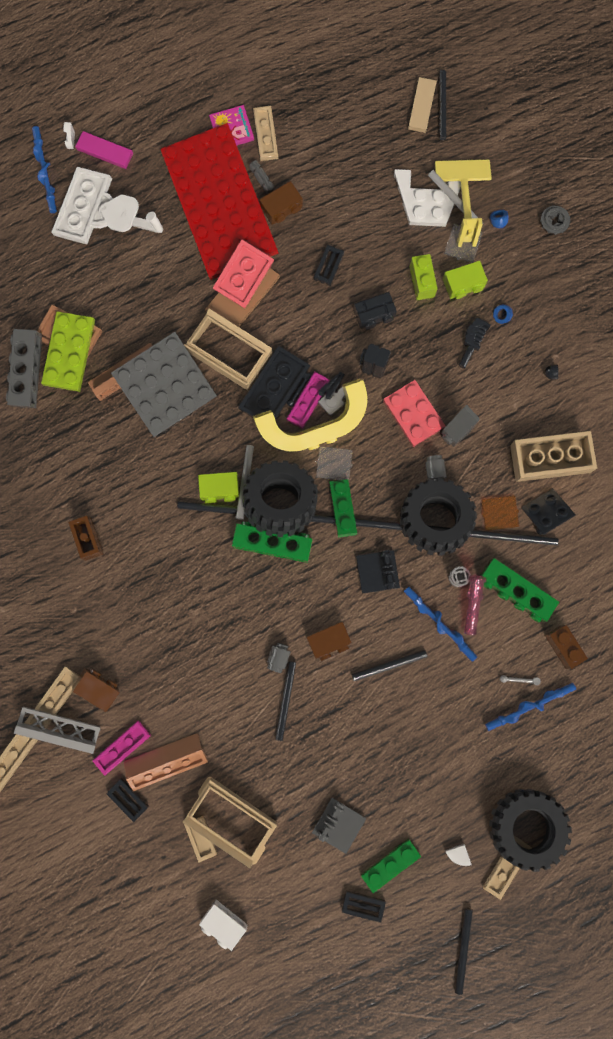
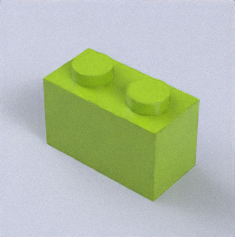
M431 255L412 257L410 271L416 300L434 298L437 292V284Z
M480 261L447 271L443 276V282L450 299L455 297L460 299L470 292L478 293L485 288L488 281Z
M237 472L198 475L200 499L205 501V503H215L218 499L231 502L235 501V498H239Z

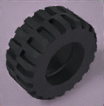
M278 460L271 461V464L266 462L261 464L260 469L258 467L252 471V475L247 477L243 489L244 513L246 517H249V523L252 526L256 524V530L259 532L264 530L268 536H272V534H277V537H283V534L292 536L296 530L297 532L304 530V526L310 524L316 511L318 490L317 485L314 484L315 480L311 475L308 476V471L305 468L300 469L298 464L293 463L292 465L289 464V461L283 460V463H278ZM282 488L291 491L297 497L298 502L288 509H275L268 506L263 501L262 496L269 490Z
M432 478L427 479L425 484L423 482L416 484L415 489L412 488L404 500L400 513V527L403 528L402 533L404 537H409L408 542L411 546L416 544L418 546L417 550L420 552L424 549L428 555H433L434 552H437L438 556L444 555L445 552L451 554L455 552L456 548L460 549L475 527V520L477 518V512L474 511L476 508L475 502H470L472 496L469 492L465 493L463 491L464 487L460 484L458 486L454 485L452 480L444 482L443 478H437L436 481H433ZM433 503L444 505L454 515V527L445 531L431 529L423 522L420 516L422 507Z
M518 789L514 793H507L505 799H500L497 802V809L493 808L491 813L494 815L493 820L489 821V826L492 827L490 837L494 840L493 845L495 849L500 852V855L505 860L525 871L539 872L541 868L544 870L550 869V864L552 863L557 865L560 862V855L565 856L568 852L565 850L566 844H571L568 833H572V827L567 823L570 819L568 814L563 812L564 807L557 803L556 799L552 796L533 789ZM526 810H535L542 814L547 827L543 841L532 849H526L518 845L513 836L514 822Z

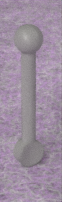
M506 675L500 677V681L503 683L513 681L539 685L541 682L537 677L533 679L512 678Z

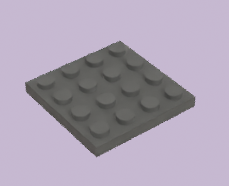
M176 332L111 372L153 437L217 396Z

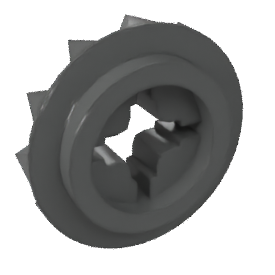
M560 206L548 207L541 216L542 229L545 228L548 233H554L555 235L563 233L570 225L569 213ZM556 216H558V218H557V219H558V220H557L558 223H556L555 225H552V221H553L552 219H554V218H556Z

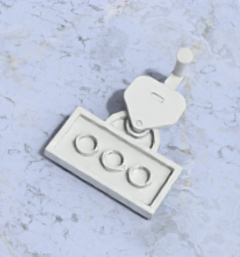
M77 167L53 227L52 234L57 237L88 244L93 228L108 226L112 230L126 232L134 226L162 233L163 227L155 212H149L146 219L135 217L139 208L135 198L120 195L113 199L107 193L112 181L110 175Z

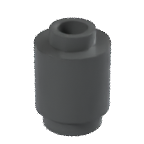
M442 455L427 457V462H425L427 479L432 478L433 481H436L437 478L446 479L445 461L442 459Z
M282 643L272 646L267 660V669L282 673V670L286 668L291 653L288 650L289 646Z

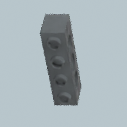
M13 329V334L10 338L12 353L9 355L11 366L7 376L9 390L6 393L7 405L36 409L42 334L36 330ZM27 346V352L22 354V349ZM23 365H25L26 370L25 372L21 373L20 369ZM24 384V390L20 392L19 386Z

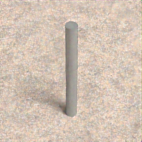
M432 170L428 176L464 213L463 201ZM471 210L472 218H478Z
M251 445L246 446L236 519L243 520L244 518L243 489L251 471L254 446Z

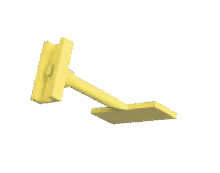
M490 160L435 161V171L444 182H461L464 219L457 240L458 247H462L463 242H472V247H476L483 224L482 218H472L468 181L491 180Z

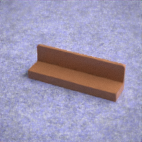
M151 343L88 382L99 401L121 388L111 372L152 347Z
M196 733L126 760L124 762L126 780L132 790L136 791L208 763V760L201 746L199 735Z

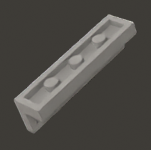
M23 706L14 734L93 754L101 727ZM25 712L34 714L37 720L31 725L22 723ZM48 718L53 719L56 727L51 730L45 729L42 724ZM66 724H72L76 732L70 735L64 734L61 727ZM86 729L95 730L92 741L84 739L80 732Z

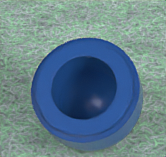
M496 210L490 214V222L495 228H503L507 225L509 220L507 211Z
M499 305L494 309L493 317L500 324L507 323L512 319L513 311L508 305ZM505 309L507 316L502 320L498 317V313L500 310Z

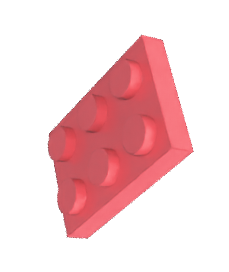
M241 240L213 289L245 309L273 264L274 259Z
M416 380L383 399V402L413 447L446 427Z

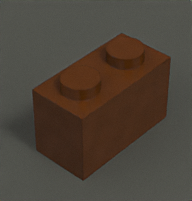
M290 181L261 198L260 206L271 225L282 222L288 215L299 212L303 207V198Z
M86 515L68 522L80 559L87 561L104 554L92 518Z
M343 622L306 637L315 659L320 658L321 661L332 657L330 653L338 650V653L348 650V645L352 644Z
M561 625L544 635L565 669H573L588 659L567 625Z
M85 668L72 686V692L107 712L120 693L117 688L118 684L111 679L104 680L100 677L102 674L93 668L91 670Z

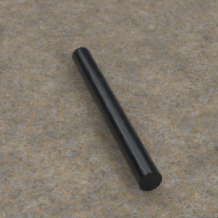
M446 70L439 71L440 140L447 139Z
M422 650L353 673L352 678L353 681H357L428 656L426 650Z
M289 661L275 738L278 741H283L296 662Z
M465 908L455 986V993L458 995H463L473 914V909Z

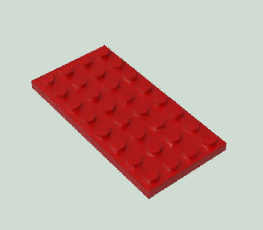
M228 123L160 149L210 280L220 277L241 240H244L269 257L279 254Z

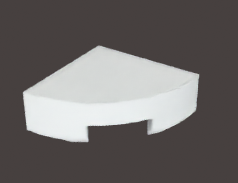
M64 122V132L67 133L65 145L67 149H74L75 131L71 123Z
M464 844L445 850L448 857L454 863L462 866L471 865Z

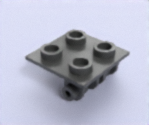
M332 798L312 833L322 842L326 841L347 854L366 818Z

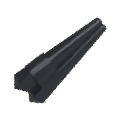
M339 372L321 387L319 395L323 396L326 394V399L330 400L345 374Z

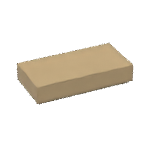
M204 816L196 818L207 826ZM184 824L198 862L218 854L215 844Z

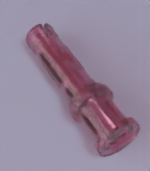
M479 575L469 576L470 588L466 595L469 600L464 633L467 635H476L479 608L481 600L484 598L483 587L487 579Z

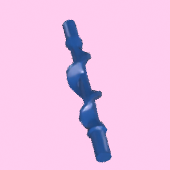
M34 126L32 127L33 142L35 144L33 153L36 160L41 164V170L37 175L38 180L45 185L46 200L50 213H56L55 196L53 194L55 188L50 185L47 168L51 164L44 160L42 151L43 140L41 139L39 127Z
M410 587L404 591L413 603L418 606L420 613L428 614L437 623L439 634H448L458 645L459 650L472 662L478 657L467 646L468 644L464 643L463 636L459 632L450 630L441 621L442 613L440 611H432Z
M570 683L555 691H546L543 698L534 703L523 701L520 703L518 711L507 716H499L497 719L486 723V729L490 731L501 725L504 726L506 723L514 724L519 720L521 714L534 708L542 712L544 711L545 703L576 690V686L574 683Z

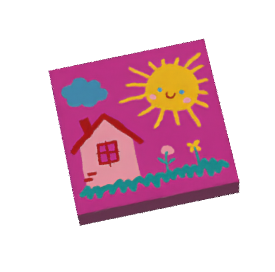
M244 105L209 115L213 128L228 123L236 145L254 141Z

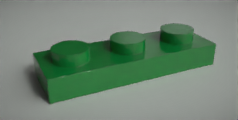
M349 480L330 481L329 486L338 538L357 535Z
M407 839L362 873L361 877L372 893H375L421 858V855L411 841Z

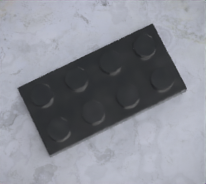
M278 346L238 409L252 418L255 415L271 410L276 421L309 370L310 365Z

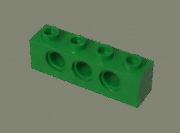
M242 522V524H236L232 547L234 549L308 563L313 539L309 538L310 535L298 533V536H288V534H283V537H277V534L268 536L266 531L259 532L249 522ZM253 533H257L260 536L259 540L255 543L249 541V536ZM276 537L279 541L276 546L268 545V539ZM289 541H295L297 548L289 550L286 544Z
M495 558L489 561L478 578L482 581V586L489 590L491 588L498 592L497 595L505 601L509 599L514 603L513 606L522 612L524 610L531 614L529 617L538 623L540 621L547 622L560 603ZM498 576H502L505 579L504 586H500L497 583ZM515 587L521 589L520 597L514 595L513 589ZM531 598L537 600L538 605L536 608L531 607Z

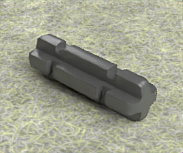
M254 160L249 164V168L263 187L265 193L270 194L274 191V185L269 181L270 179L263 168L260 167L259 162Z

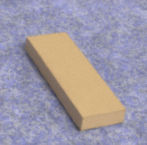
M419 77L408 130L426 133L436 80Z
M271 106L253 108L260 161L278 159Z
M514 836L518 845L526 849H532L528 844ZM501 856L483 885V889L501 900L520 868L514 866Z

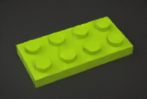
M56 312L41 382L43 386L80 392L95 323L94 318Z

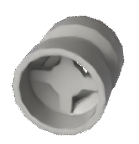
M457 567L449 573V582L455 587L466 585L471 578L469 570L465 567Z

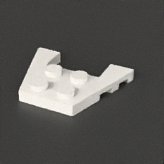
M395 169L394 177L398 184L399 194H401L409 225L445 227L454 206L452 200L439 189L410 188L411 170ZM448 181V186L458 196L461 182Z

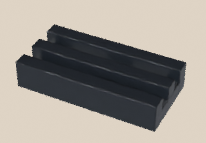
M327 245L314 280L321 281L323 284L326 283L331 287L344 256V251ZM331 251L333 253L322 277L320 276V273L323 269L328 254ZM336 254H339L333 271L330 275V278L327 279L328 273L335 259Z
M122 778L106 793L133 823L149 808ZM120 785H121V786L128 792V794L142 807V809H140V808L121 790V788L119 787ZM115 790L137 812L136 815L113 793Z
M346 890L342 913L382 922L386 904L385 900ZM351 897V898H354V899H358V900H362V901H366V902L378 904V905H381V906H380V907H376V906H372V905H368V904L356 902V901H353V900H349V898ZM348 905H352L355 907L379 912V914L377 916L366 912L350 909L347 907Z

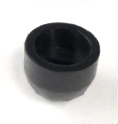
M558 364L546 367L545 376L548 379H558Z

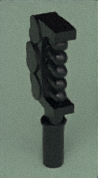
M476 318L467 328L464 345L468 347L459 363V367L466 368L474 350L478 351L480 349V343L486 334L485 331L489 330L491 324Z

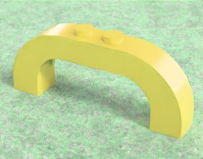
M357 379L342 385L346 396V407L343 413L334 420L297 433H287L278 428L273 412L269 410L253 416L256 427L268 443L285 451H301L307 448L313 450L320 447L319 444L333 443L337 441L338 437L351 432L362 420L367 407V391L364 381Z

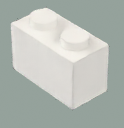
M217 900L214 901L199 924L201 930L206 935H212L217 939V943L222 948H228L231 951L244 935L248 926Z

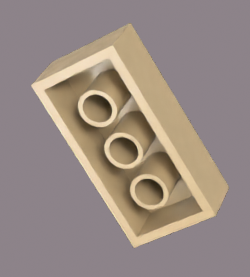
M591 431L515 440L510 445L516 482L585 474L597 469Z

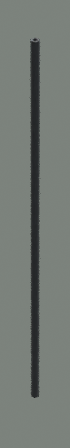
M178 501L177 505L178 509L227 514L237 513V507L183 501ZM314 514L311 522L336 524L334 516ZM355 518L356 526L403 531L398 522ZM427 525L431 529L437 531H445L451 529L450 527ZM473 530L469 536L556 546L559 542L558 538L481 530Z

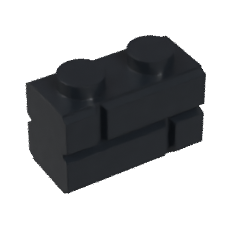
M390 292L357 302L353 306L360 329H372L377 323L382 321L383 323H389L394 320L397 313Z
M370 344L367 349L364 348L359 365H362V372L369 375L372 374V376L381 379L389 360L390 350L385 348L379 349V346Z

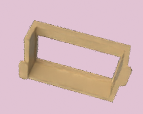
M208 309L199 326L187 343L184 344L189 354L248 392L272 356L271 347L211 309ZM211 322L262 353L247 377L195 345Z
M208 777L199 789V798L183 823L248 868H251L252 864H256L265 851V844L277 827L278 822L212 777ZM210 789L268 828L252 856L193 817Z

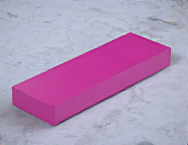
M84 131L75 146L78 151L124 169L127 168L133 156L132 150Z
M314 371L288 415L287 421L303 429L316 408L318 401L322 398L319 395V390L330 380Z
M137 721L92 761L105 776L144 743L151 734L140 721Z

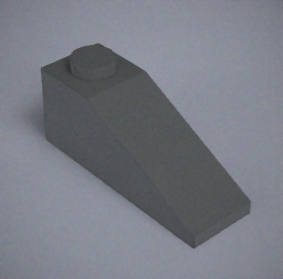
M466 405L443 429L441 433L443 435L442 439L448 445L451 444L455 447L473 430L480 418Z

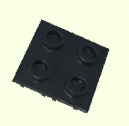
M553 488L521 507L536 525V531L539 535H545L576 516Z
M384 550L378 553L356 556L362 594L400 588L394 550Z

